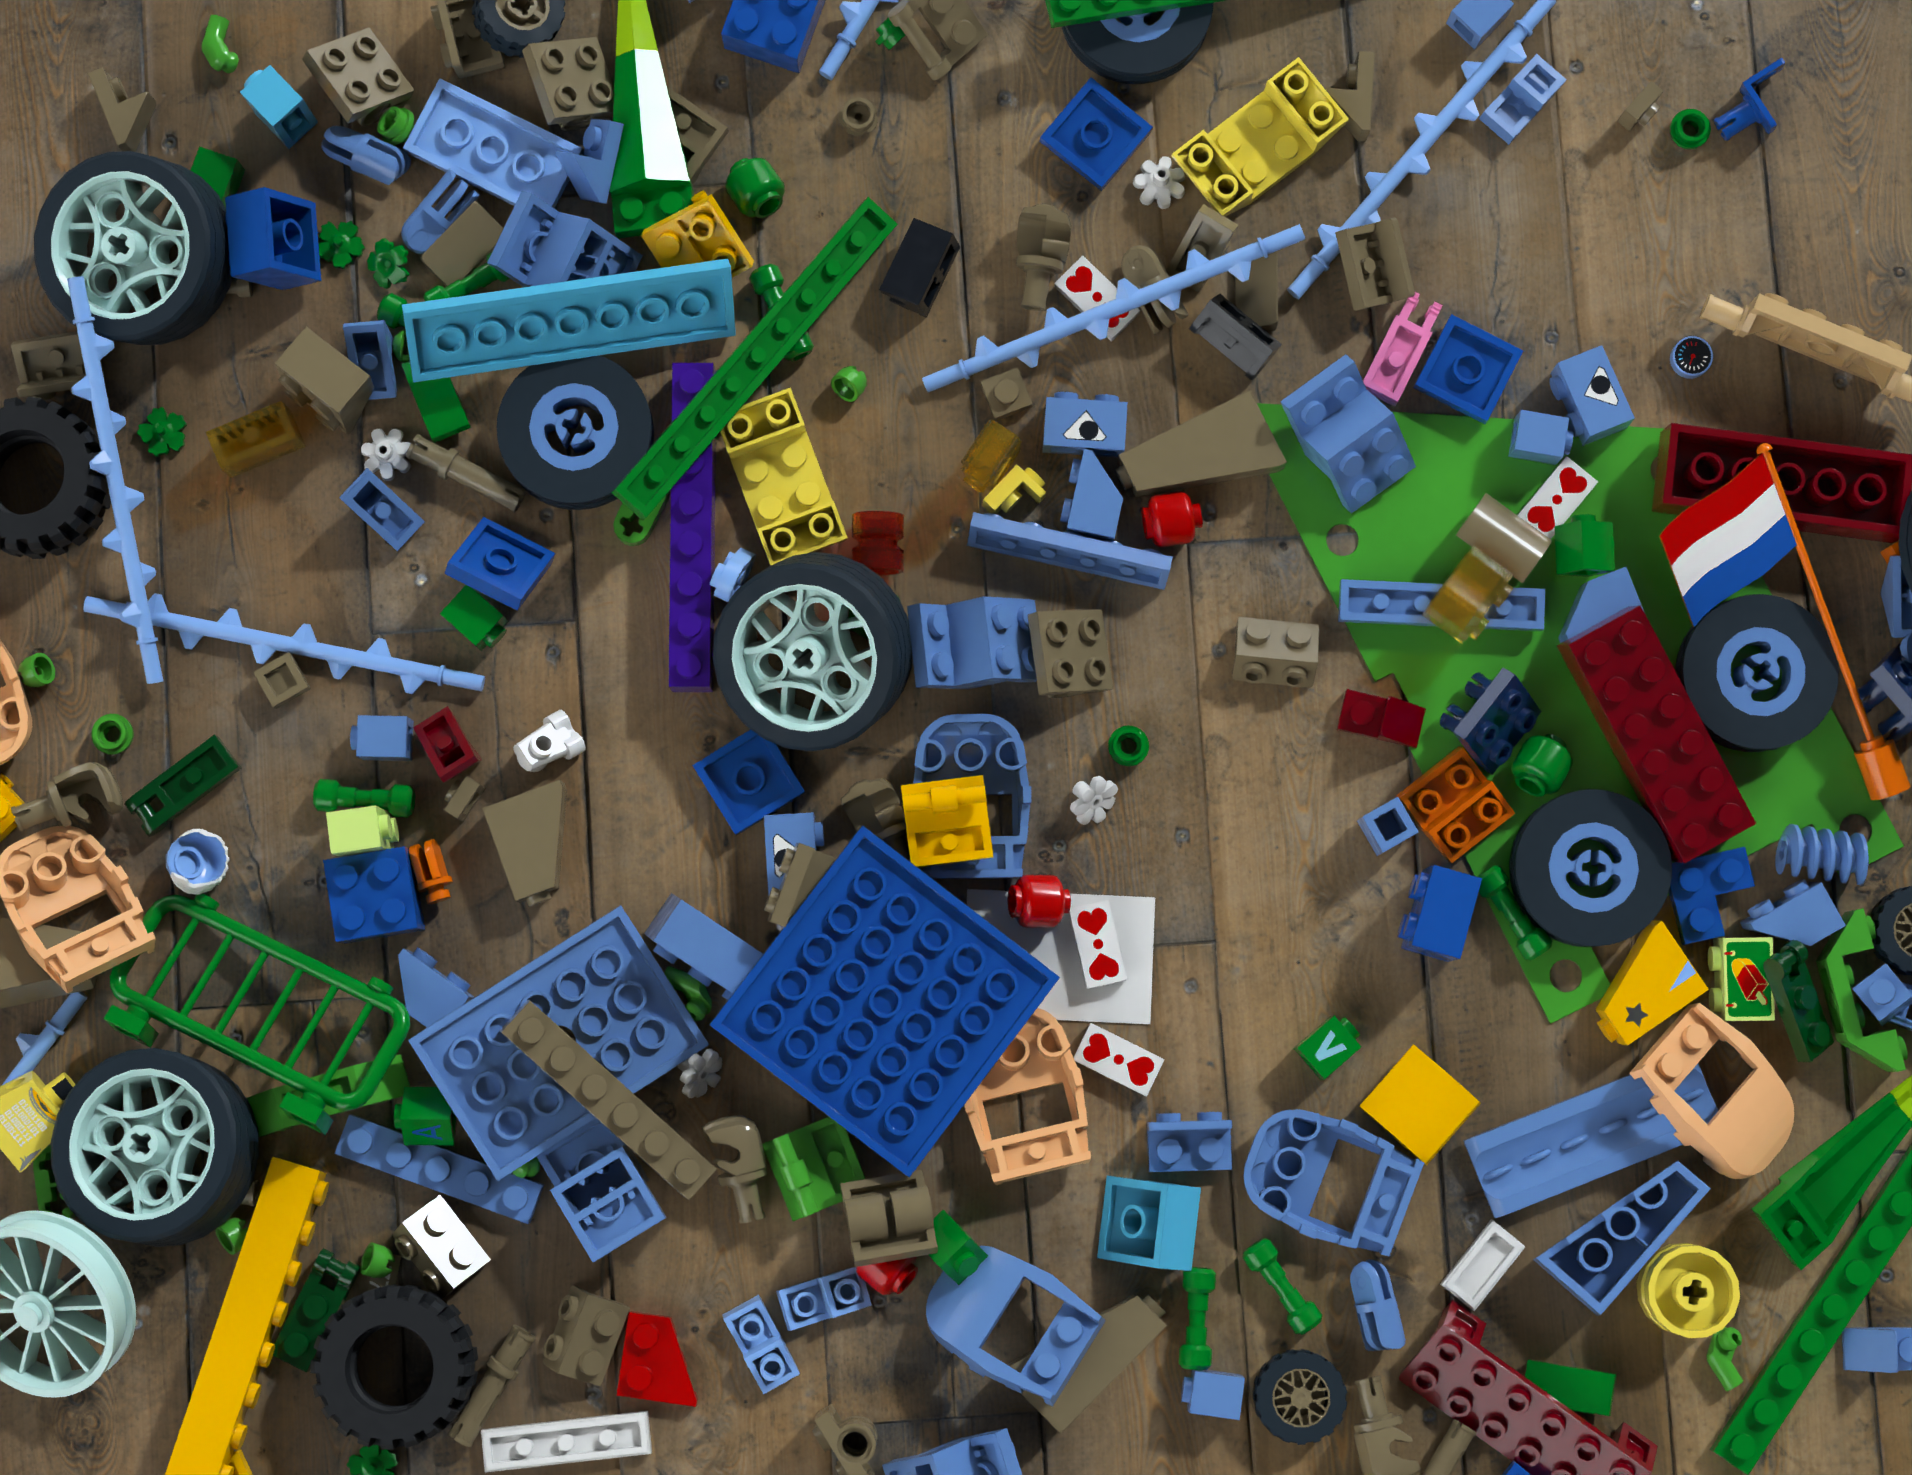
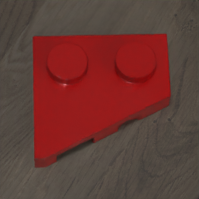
M634 1311L629 1312L616 1396L697 1406L698 1398L696 1392H694L687 1364L680 1349L671 1317Z

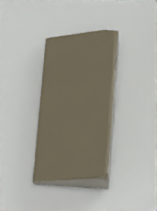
M474 201L422 254L420 260L435 276L448 286L458 279L462 280L467 277L487 257V254L494 250L504 228L477 201Z
M1278 251L1268 254V258L1263 256L1253 260L1249 280L1241 282L1235 277V306L1265 331H1275L1278 325Z

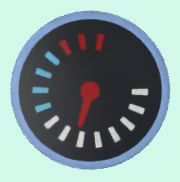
M1688 336L1681 339L1670 353V364L1673 370L1679 376L1688 379L1703 375L1710 368L1713 361V351L1710 345L1704 339L1697 336Z

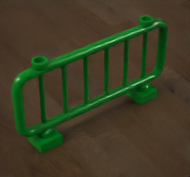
M203 893L196 895L194 900L174 894L164 896L155 901L143 917V924L147 933H154L161 919L170 911H179L192 917L145 996L129 988L126 983L127 976L140 954L113 967L110 974V988L115 998L129 1006L124 1011L111 1005L103 1019L113 1029L151 1048L159 1035L148 1023L153 1018L304 1093L299 1098L287 1092L279 1107L291 1119L323 1135H326L334 1121L324 1111L326 1105L347 1111L357 1109L367 1103L383 1079L410 1029V1014L403 1003L390 996L394 989L391 985L373 976L367 985L217 912L216 910L220 904ZM199 922H202L227 935L179 1013L154 1001L153 998ZM235 938L261 951L215 1030L187 1016ZM270 955L296 968L252 1044L250 1047H247L222 1033L267 957ZM303 972L331 985L284 1065L257 1052ZM340 989L366 1002L322 1080L318 1082L292 1068L337 991ZM375 1006L389 1013L394 1020L393 1027L358 1088L352 1093L343 1094L328 1087L373 1007Z

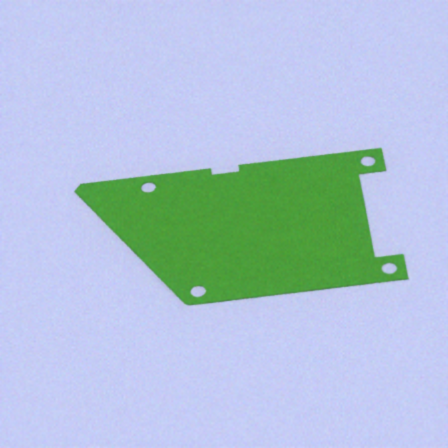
M1257 403L1287 461L1283 470L1269 474L1338 610L1341 579L1545 589L1543 631L1345 622L1374 681L1376 682L1393 673L1407 701L1426 708L1417 748L1409 747L1422 775L1458 746L1464 747L1453 732L1441 727L1440 718L1443 713L1453 718V714L1446 710L1452 704L1457 705L1468 713L1476 703V699L1470 698L1465 694V686L1468 681L1478 685L1471 678L1475 673L1480 672L1486 678L1493 681L1502 668L1507 669L1517 676L1542 711L1537 717L1534 727L1523 735L1512 749L1510 758L1500 765L1493 775L1478 766L1486 779L1495 784L1515 814L1464 854L1474 876H1479L1494 865L1501 866L1509 878L1507 887L1513 894L1509 876V860L1515 837L1523 823L1536 809L1556 797L1579 790L1599 789L1618 793L1642 806L1556 646L1560 644L1558 637L1580 586L1589 580L1608 573L1589 577L1556 575L1554 535L1551 539V544L1525 581L1521 583L1456 536V534L1485 493L1518 515L1566 456L1598 481L1571 516L1592 514L1596 515V521L1613 522L1615 571L1623 567L1627 568L1644 613L1675 669L1680 645L1692 627V623L1659 537L1664 528L1678 515L1652 512L1655 480L1651 475V464L1658 457L1660 432L1664 428L1628 426L1624 430L1582 446L1578 436H1573L1570 454H1564L1563 458L1556 465L1508 457L1514 419L1489 418L1487 423L1483 424L1469 416L1393 412L1416 467L1351 514L1342 505L1331 479L1305 456L1282 405ZM1571 516L1566 520L1564 524L1571 522ZM1336 525H1348L1357 533L1358 546L1353 553L1339 556L1328 548L1326 542L1327 534ZM1761 576L1719 602L1715 607L1740 596L1772 594ZM1747 645L1736 653L1731 663V678L1735 686L1733 678L1734 669L1743 665L1740 662L1741 660L1762 653L1760 647ZM1758 665L1751 668L1754 671L1752 679L1754 681L1762 679L1759 676L1761 668ZM1781 668L1779 678L1769 682L1773 685L1771 688L1754 694L1751 693L1754 701L1767 702L1776 695L1782 680ZM1830 708L1822 722L1811 733L1792 744L1774 750L1742 752L1724 747L1713 741L1756 824L1697 857L1740 847L1746 848L1748 856L1780 840L1784 829L1789 824L1798 825L1800 829L1812 824L1817 833L1822 828L1831 830L1834 835L1840 830L1843 819L1853 814L1863 816L1871 826V836L1867 841L1869 864L1904 847L1880 800L1870 799L1854 755L1855 752L1832 708ZM1552 734L1561 738L1566 743V749L1571 753L1573 765L1557 792L1536 797L1524 792L1517 786L1516 778L1512 772V765L1528 738ZM1591 839L1579 840L1567 852V858L1571 860L1579 852L1601 850L1614 863L1611 851L1602 843ZM1590 859V862L1582 864V871L1589 872L1591 876L1598 873V866L1591 865ZM1566 874V881L1569 886L1579 895L1589 898L1602 896L1613 885V879L1610 877L1607 882L1601 885L1581 887L1572 882L1569 875ZM1486 898L1550 1024L1604 996L1610 986V982L1592 947L1572 946L1551 938L1552 946L1550 949L1531 961L1525 960L1516 947L1519 939L1510 928L1509 921L1502 911L1499 912L1492 900ZM1559 960H1571L1581 970V982L1573 991H1559L1550 981V970Z

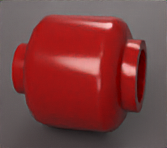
M1182 491L1154 495L1149 499L1147 507L1141 508L1146 540L1152 539L1154 544L1160 548L1191 543L1195 537V528L1203 526L1200 504H1192L1187 493Z
M1022 875L1015 885L1010 886L1008 891L1007 904L1009 915L1012 918H1016L1018 924L1025 928H1054L1061 922L1064 913H1069L1070 892L1068 889H1063V885L1057 876Z
M911 1257L856 1267V1272L863 1281L882 1295H890L893 1292L901 1294L908 1288L918 1273V1267L915 1265L917 1258Z

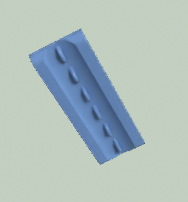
M1698 1063L1675 1089V1092L1708 1124L1718 1112V1109ZM1629 1074L1463 1140L1494 1218L1510 1214L1683 1145L1674 1136L1676 1129L1664 1114L1659 1115L1649 1100L1654 1094L1642 1077L1634 1080Z

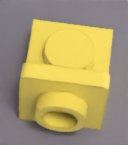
M1016 464L983 499L982 506L989 513L997 514L1001 509L1008 513L1022 498L1023 495L1018 492L1021 488L1036 502L1040 503L1046 495V491L1042 488L1045 482L1031 468L1027 467L1023 470Z

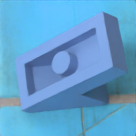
M591 118L590 125L583 137V155L556 151L561 165L581 200L607 204L624 124L611 120Z
M379 320L344 323L343 331L348 359L370 375L375 387L368 400L396 398L398 390L391 355L393 336L386 322Z
M368 468L339 497L396 551L425 522Z
M1845 1327L1842 1332L1843 1370L1884 1373L1912 1370V1327Z

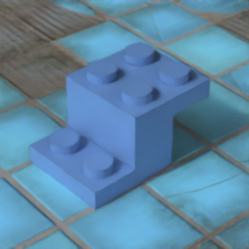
M521 191L487 264L522 287L635 272L643 255L592 220L559 212L534 194Z
M1346 354L1280 401L1305 456L1331 479L1342 505L1351 514L1416 467L1393 412L1366 389L1355 362Z
M983 596L948 605L919 603L907 606L916 688L972 689L1001 682L1037 681L1028 622V614L1037 612L1035 600Z
M596 1118L537 1156L554 1185V1188L550 1190L592 1262L599 1260L667 1218L646 1184L649 1178L633 1151Z
M1007 1428L956 1438L919 1455L894 1459L882 1465L885 1475H1022L1015 1446L1011 1441Z

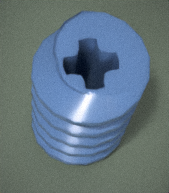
M1789 824L1784 829L1776 850L1775 866L1777 874L1781 875L1785 865L1790 864L1791 875L1797 877L1802 866H1806L1809 879H1814L1818 869L1821 868L1824 880L1830 881L1836 870L1839 871L1841 883L1846 884L1850 874L1855 873L1856 884L1861 886L1865 882L1869 866L1866 838L1861 833H1854L1849 837L1847 832L1841 830L1833 835L1831 830L1822 828L1817 833L1815 828L1811 826H1806L1800 830L1798 825Z

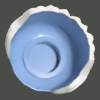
M203 829L188 830L171 844L166 853V869L178 888L188 894L199 895L211 891L220 884L223 878H226V872L228 871L227 863L230 861L228 847L225 846L222 838Z

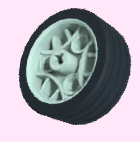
M133 151L107 152L88 158L64 174L50 190L39 212L34 233V261L40 284L52 305L69 323L73 324L72 320H75L67 279L84 276L91 316L95 317V321H93L94 332L109 340L136 345H162L182 339L209 320L219 309L231 286L233 277H231L228 261L229 243L225 220L226 208L216 191L202 177L179 164ZM142 186H150L143 194ZM167 197L172 202V206L162 222L153 213V210ZM123 203L125 212L122 219L118 221L116 209ZM94 233V247L90 258L87 257V243L89 234ZM176 244L178 256L171 263L169 252L172 246ZM115 273L117 285L110 291L108 281L110 276ZM158 283L162 299L151 305L144 291ZM132 305H133L134 308H135V310H136V312L129 313V311H130V309H131V307H132Z
M814 552L794 555L771 565L753 576L734 593L723 609L714 634L713 662L717 682L727 704L744 725L763 739L785 748L804 751L836 748L858 738L890 711L904 691L912 669L909 620L899 598L883 578L864 564L836 554ZM797 590V601H794L784 592ZM770 602L791 617L781 632L764 613ZM815 603H821L828 608V621H822L815 615ZM849 609L856 617L848 618ZM863 627L869 639L870 647L857 652L849 629ZM757 631L765 640L757 641ZM769 653L776 654L781 658L783 662L782 671L774 670L768 662ZM872 656L871 667L863 659ZM836 671L848 674L851 679V688H843L837 683ZM775 688H782L781 694ZM796 688L816 695L811 710L794 704ZM825 703H828L834 710L823 711Z
M157 1048L136 1049L120 1053L105 1059L85 1073L70 1090L60 1108L51 1138L52 1170L57 1188L69 1209L87 1227L109 1238L155 1247L183 1245L205 1237L225 1223L243 1202L254 1180L259 1158L258 1127L252 1107L240 1087L224 1072L201 1060L178 1052ZM170 1083L180 1084V1087L172 1094ZM153 1086L158 1105L142 1111L141 1091ZM122 1106L124 1107V1111H120L119 1109ZM191 1109L193 1113L192 1123L183 1130L181 1126L182 1116ZM122 1125L124 1136L121 1142L115 1145L113 1143V1133L116 1128ZM200 1149L209 1153L207 1163L201 1176L192 1175L194 1163ZM120 1169L129 1184L114 1194L108 1182ZM165 1179L167 1182L166 1194L158 1199L156 1187L161 1180ZM191 1182H194V1183H196V1184H195V1186L191 1189ZM132 1200L134 1202V1211L125 1206Z

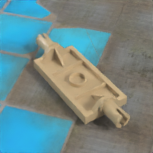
M1759 293L1748 305H1744L1743 308L1710 294L1702 307L1700 319H1705L1730 329L1734 336L1738 335L1744 338L1747 335L1754 334L1875 383L1880 388L1879 393L1886 395L1889 399L1898 397L1912 403V376L1905 374L1912 360V355L1903 352V347L1893 341L1882 339L1878 342L1864 336L1865 332L1856 326L1849 324L1836 325L1826 321L1827 317L1823 313L1813 309L1799 310L1789 306L1788 300L1772 293H1766L1765 295Z

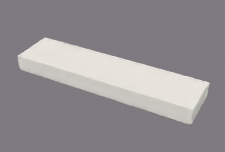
M648 1411L481 1430L485 1473L652 1453Z

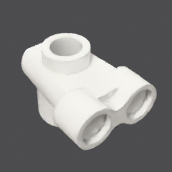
M558 710L543 719V726L514 745L513 750L522 768L526 771L538 772L544 769L548 763L564 757L567 760L574 758L584 752L586 746L582 737L572 728L567 714L563 710Z

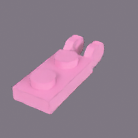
M1416 292L1413 297L1407 298L1399 316H1395L1363 380L1366 389L1372 395L1394 407L1397 405L1433 333L1430 330L1443 306L1434 301L1424 316L1425 320L1422 327L1408 321L1410 313L1415 310L1419 302L1418 297L1420 294Z

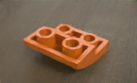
M1460 746L1396 795L1412 819L1451 864L1515 814L1495 784L1486 779L1464 747Z

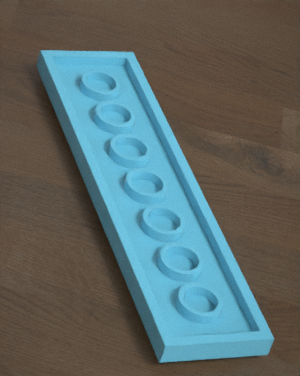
M728 259L402 304L413 383L736 336L732 273Z

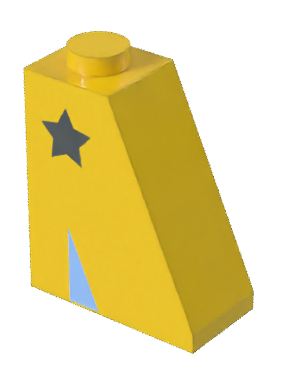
M1653 920L1642 930L1595 1009L1601 1018L1597 1024L1611 1043L1616 1040L1618 1044L1628 1046L1709 990L1663 921Z

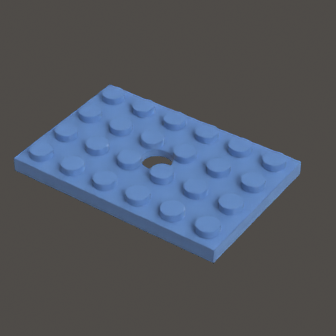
M621 905L408 1039L497 1181L595 1119L588 1110L500 1032L502 1027L527 1000L536 1005L558 1026L570 1029L575 1036V1041L633 1094L709 1045Z

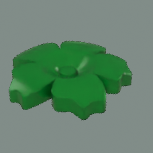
M352 221L347 223L340 222L338 229L331 222L321 226L322 232L319 237L324 242L319 243V256L325 261L329 262L333 259V266L335 268L345 269L347 265L353 262L351 256H362L365 247L362 244V239L356 237L359 228Z
M382 238L375 243V251L370 252L367 264L368 270L376 271L373 274V278L377 281L378 285L388 289L391 287V284L407 282L409 272L401 266L408 262V251L404 248V245L394 247V243L389 242L386 238Z
M163 407L153 408L152 413L147 416L151 424L138 425L139 430L137 434L144 443L149 444L148 452L156 457L168 454L169 447L179 452L185 446L184 440L186 435L180 432L187 426L183 415H176L173 412L167 415Z
M372 1445L360 1448L361 1456L351 1455L346 1464L350 1469L351 1475H395L394 1471L390 1470V1468L396 1466L399 1461L397 1460L396 1453L386 1449L380 1453V1446Z

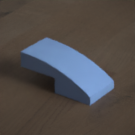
M1536 54L1512 79L1507 88L1482 113L1479 119L1509 145L1548 103L1567 79Z

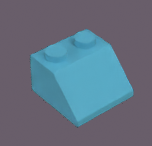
M1107 1176L1097 1258L1158 1269L1192 1271L1201 1188Z

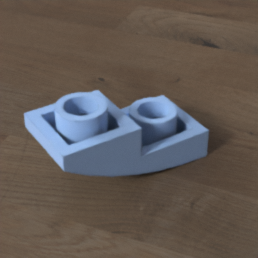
M856 1267L776 1291L788 1331L872 1306L865 1281L858 1276Z
M759 1295L722 1314L724 1322L740 1348L743 1358L763 1394L800 1374L792 1355Z

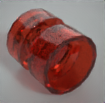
M862 511L852 514V538L858 542V545L852 548V560L864 564L879 576L904 573V550L897 546V542L904 539V514L891 511Z

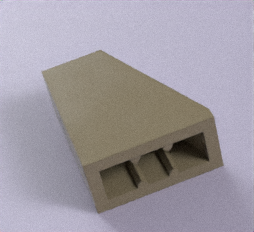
M561 780L482 808L514 899L519 903L526 901L528 907L552 899L550 892L559 889L567 789L565 783Z
M1 918L0 1009L66 995L67 993L28 954L11 919ZM40 925L34 928L46 950L83 932L48 925ZM98 975L74 986L73 991L68 994L94 989Z

